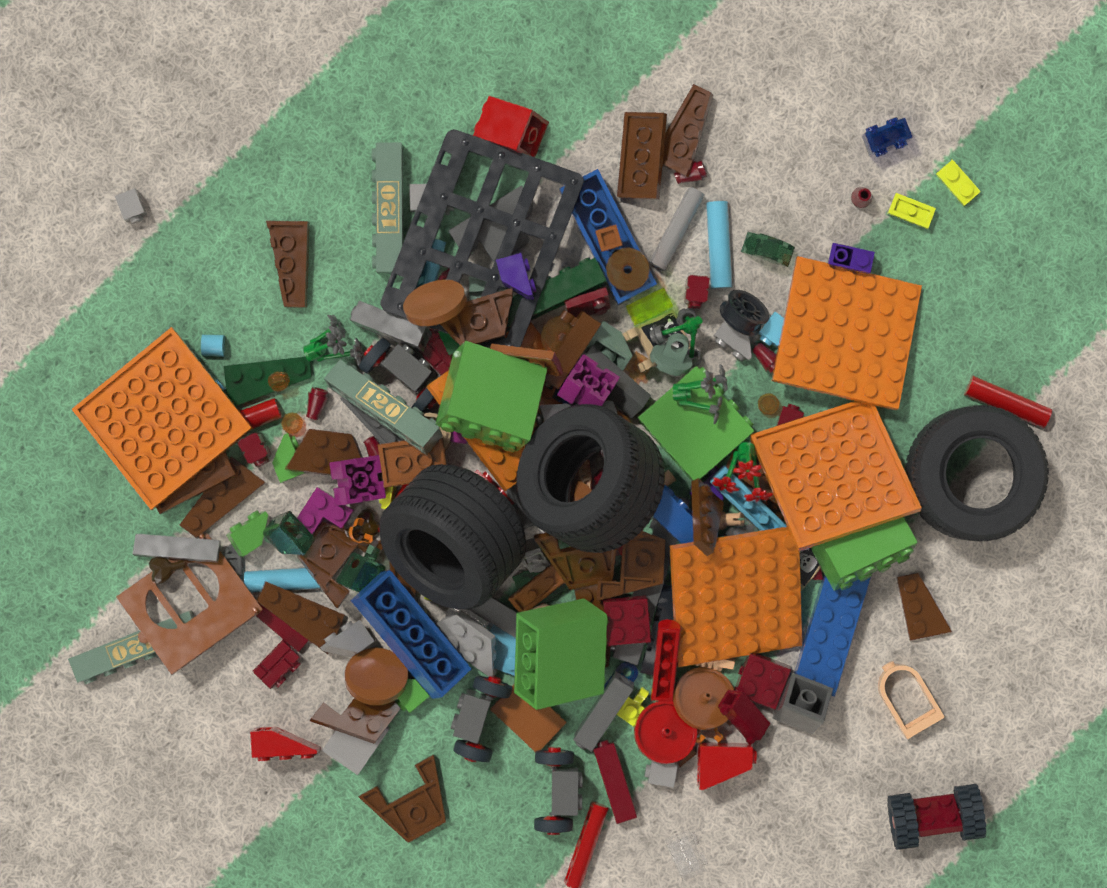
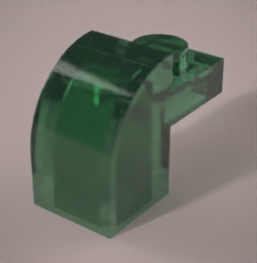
M747 232L741 252L762 258L773 264L789 267L795 247L785 241L765 234Z

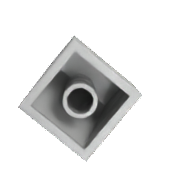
M387 726L374 744L335 731L322 751L358 775L390 728Z

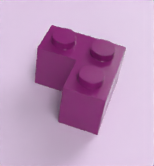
M316 487L294 522L299 524L301 529L313 535L324 518L338 527L344 528L355 510L348 505H336L334 496L320 487Z

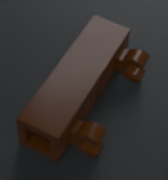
M565 310L560 315V318L571 324V327L554 351L564 369L561 377L546 375L544 385L549 389H552L553 386L557 389L560 388L601 325L600 322L583 311H580L577 317Z

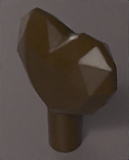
M362 510L357 518L365 520L362 526L357 525L353 527L352 535L357 533L365 535L366 533L375 536L379 533V523L375 521V515L372 510ZM348 528V529L345 530V534H346V536H347L348 538L350 537V536H349V529H350V528Z
M162 557L152 558L149 562V567L153 571L152 581L156 584H163L171 577L173 571L185 569L184 560L171 563Z

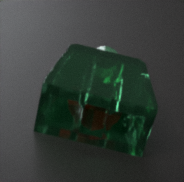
M291 511L274 517L263 531L265 541L271 543L281 554L305 555L316 539Z
M369 544L364 556L356 552L352 553L336 582L353 591L360 592L378 574L386 569L385 565L376 561L381 549Z

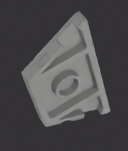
M461 610L435 623L462 658L488 677L496 675L497 669L494 668V660L496 659L494 634Z

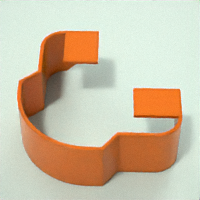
M363 518L355 519L353 526L349 529V536L356 543H371L373 535L365 533L364 539L369 540V542H357L352 535L353 527L363 525L365 520Z
M718 728L713 729L716 735L714 739L719 744L722 741L723 735L718 732ZM701 734L696 739V743H701L706 737Z

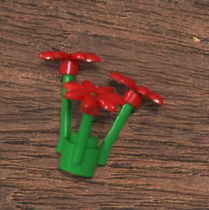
M748 442L740 443L738 451L733 452V459L727 475L722 480L714 477L712 482L714 486L719 487L720 491L725 489L729 493L739 491V488L735 487L736 483L731 482V476L734 471L735 473H740L738 479H743L747 476V479L752 481L754 478L755 488L752 494L744 495L747 502L754 500L759 502L760 499L768 500L773 495V493H767L766 490L762 491V488L759 486L758 477L761 476L759 470L762 466L757 465L755 445ZM737 460H739L740 468H735Z

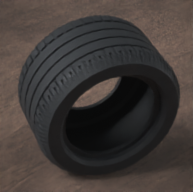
M579 404L558 411L544 421L533 433L519 461L516 489L523 512L536 527L577 550L602 553L627 544L649 524L657 511L656 509L663 495L665 468L657 445L643 430L606 407L594 404ZM602 450L604 468L599 482L588 495L580 500L571 502L570 493L575 475L588 458Z
M967 406L953 409L937 416L918 433L917 438L914 439L913 445L909 449L905 470L922 507L921 511L917 513L935 530L960 540L979 542L997 540L1017 532V529L1020 530L1024 527V524L1031 520V517H1034L1037 513L1036 510H1039L1048 487L1046 486L1049 480L1048 460L1037 434H1034V430L1030 426L1028 427V424L1017 415L994 406ZM985 438L999 443L1006 449L1012 462L1013 482L1011 489L1002 502L989 508H973L963 504L952 494L947 483L946 467L951 454L959 445L971 439Z
M438 464L429 466L419 472L384 510L379 523L380 540L383 550L398 574L421 595L437 604L452 609H474L485 604L520 565L526 553L527 545L524 526L510 501L488 480L460 466Z

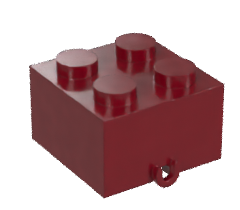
M646 595L603 599V610L608 618L606 629L607 646L651 642L650 613H648Z
M749 653L744 665L739 669L738 674L740 675L734 690L743 691L751 701L776 709L791 671L790 665L761 654Z

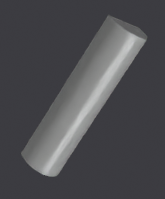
M693 187L686 190L649 264L662 271L666 270L705 194Z

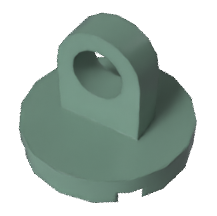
M679 333L671 335L666 344L653 347L650 353V361L652 363L655 362L657 368L666 374L681 376L684 373L687 375L693 365L692 359L687 354L689 347L688 338ZM678 341L681 342L684 346L682 348L674 347L672 343Z

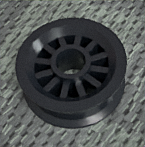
M732 290L728 295V301H724L720 305V313L725 322L737 332L747 336L757 335L761 330V325L769 320V312L765 305L757 297L743 290Z

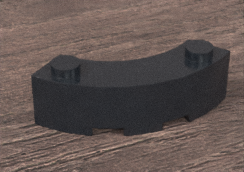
M663 584L650 634L651 642L647 643L640 673L653 676L658 624L662 620H674L672 586Z

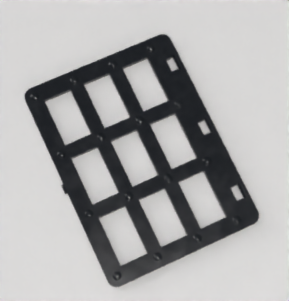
M453 129L448 131L380 302L382 309L407 319L403 310V304L407 296L416 289L426 261L450 269L446 280L460 283L462 275L465 274L486 282L481 297L498 292L499 287L509 289L501 281L496 260L512 256L520 232L544 240L530 279L534 280L536 292H532L534 299L529 300L524 296L522 297L507 338L502 337L479 344L490 348L491 344L521 347L549 272H552L555 265L553 263L583 187L584 180L582 175L459 130ZM445 152L451 155L448 166L441 164ZM469 152L492 160L477 201L453 193ZM505 165L529 173L513 214L490 207ZM541 178L565 186L550 227L526 219ZM448 206L471 214L455 256L432 248ZM421 213L428 216L424 227L417 226ZM484 219L508 227L492 269L468 261ZM397 275L403 278L399 289L393 287ZM440 324L427 326L448 334Z

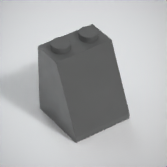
M792 673L782 691L772 719L813 734L825 721L833 688Z

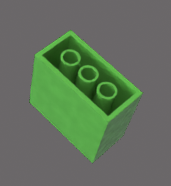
M465 341L453 353L435 425L441 427L446 432L455 431L461 433L463 437L468 439H480L486 445L502 446L508 452L518 451L531 439L547 367L544 368L541 365L529 363V361Z
M696 366L676 384L703 380V378H706L705 369L703 367L699 369ZM719 384L713 386L716 394L711 399H709L708 392L706 393L705 389L703 390L702 388L692 389V398L687 399V401L710 406L711 404L717 405L718 399L721 396L722 405L716 424H713L715 414L709 413V410L691 406H680L679 401H674L673 387L637 418L691 481L697 478L701 479L754 432L751 428L754 424L746 415L742 417L737 412L739 407L732 399L727 401L723 396L725 392Z
M902 517L811 547V550L835 591L839 588L845 590L851 587L854 581H865L876 571L884 572L895 562L901 564L910 559L909 556L914 552L913 549L918 542L906 520Z
M584 598L516 613L514 693L536 710L604 694L606 682L607 614Z

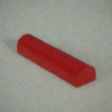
M973 375L964 393V396L987 406L1005 409V411L1020 417L1021 420L1042 429L1046 427L1052 414V409Z
M276 398L240 411L253 429L283 418Z
M666 619L658 624L651 701H673L681 631L680 624L674 620Z
M594 801L590 804L564 879L567 887L582 888L609 809L605 805Z

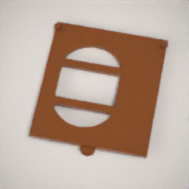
M207 533L199 535V539H211ZM221 551L218 563L184 560L185 569L182 570L208 604V608L187 623L181 621L157 587V584L152 581L153 571L116 596L141 631L138 634L139 641L143 644L149 643L171 675L178 672L263 610ZM169 559V561H170L171 563L177 562V561H181V560ZM189 563L205 565L216 574L219 582V593L216 601L212 600L188 567ZM149 591H153L176 623V629L160 627L150 619L146 609Z

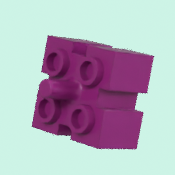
M583 354L557 395L571 404L574 402L580 405L594 404L602 406L611 394L620 376L607 368L604 371L597 367L598 363Z
M379 455L330 462L332 480L337 479L338 488H333L336 505H348L386 498L383 481H378L377 473L382 472Z

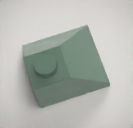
M605 321L602 322L586 348L587 351L592 345L595 346L622 371L632 357L622 332Z

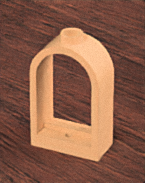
M893 661L882 666L884 671L878 680V691L906 739L945 718L916 670L903 664L895 665ZM897 670L909 671L914 676L933 708L906 725L901 721L885 692V682L888 676Z

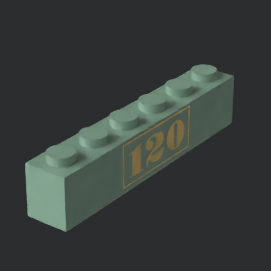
M401 142L376 143V148H372V161H376V170H372V183H376V191H372V204H376V213H372V226H376V234H372V247H376V256H372V267L376 269L378 274L392 273L403 245V145Z
M340 359L324 377L327 386L425 455H428L443 435L440 427L435 425L436 421L430 418L428 420L418 408L413 407L412 409L402 397L398 395L395 397L390 394L391 391L383 384L379 386L374 383V379L370 375L358 372V368L351 362L345 363Z
M192 610L178 615L183 623H187L194 618ZM172 618L157 623L158 626L163 628H177ZM139 630L71 657L68 661L77 683L84 681V684H88L97 680L96 675L104 673L106 677L116 673V668L124 665L126 669L136 665V660L144 657L146 661L156 657L157 654L149 643L143 644L139 641L138 634L141 632Z

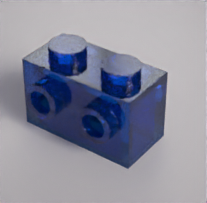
M898 117L887 120L884 126L878 127V125L868 127L862 135L868 155L875 154L876 157L887 154V149L892 147L898 150L908 146L907 142L913 138L906 118L898 119Z

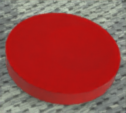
M658 701L644 708L637 717L634 725V739L638 749L646 758L659 764H671L682 760L692 751L697 739V729L689 726L679 717L673 701Z

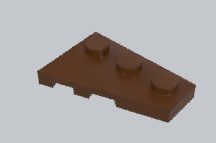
M919 573L896 577L910 641L952 632Z

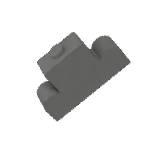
M521 185L495 201L490 207L513 214L523 186ZM533 203L531 204V207L526 218H528L533 212ZM470 218L449 230L458 247ZM484 219L472 252L477 249L480 242L494 263L508 227ZM520 232L512 255L519 254V250L530 243V238L527 234Z

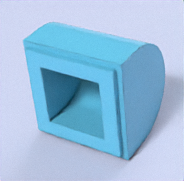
M202 335L201 355L224 357L225 335Z

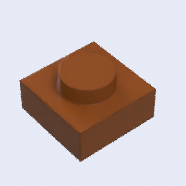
M617 225L595 231L601 252L622 246Z

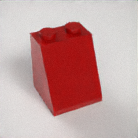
M488 96L487 101L483 104L480 119L474 127L473 136L535 157L549 121L532 109Z
M698 743L697 786L699 790H705L752 770V764H756L757 761L755 748L748 743Z

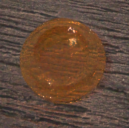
M275 372L268 378V384L274 391L285 390L290 382L288 374L284 372Z
M771 393L762 395L758 400V409L765 415L774 414L779 408L778 398Z
M291 412L282 418L281 425L285 432L296 434L302 429L303 420L299 414Z

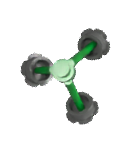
M683 308L678 312V317L676 318L679 326L666 330L664 325L657 326L655 324L653 329L650 330V338L652 342L661 345L668 340V334L683 330L685 333L690 334V348H688L687 354L692 359L693 365L691 368L700 365L702 359L700 352L695 349L697 329H699L703 320L700 316H696L692 308Z

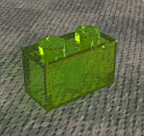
M664 287L625 306V310L634 327L673 308V304Z

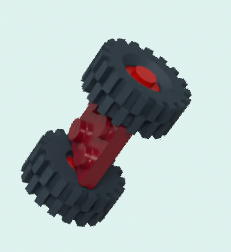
M977 784L955 786L954 794L913 799L910 793L889 795L887 807L895 849L901 850L918 847L919 837L960 832L963 841L985 838L986 817L979 786Z

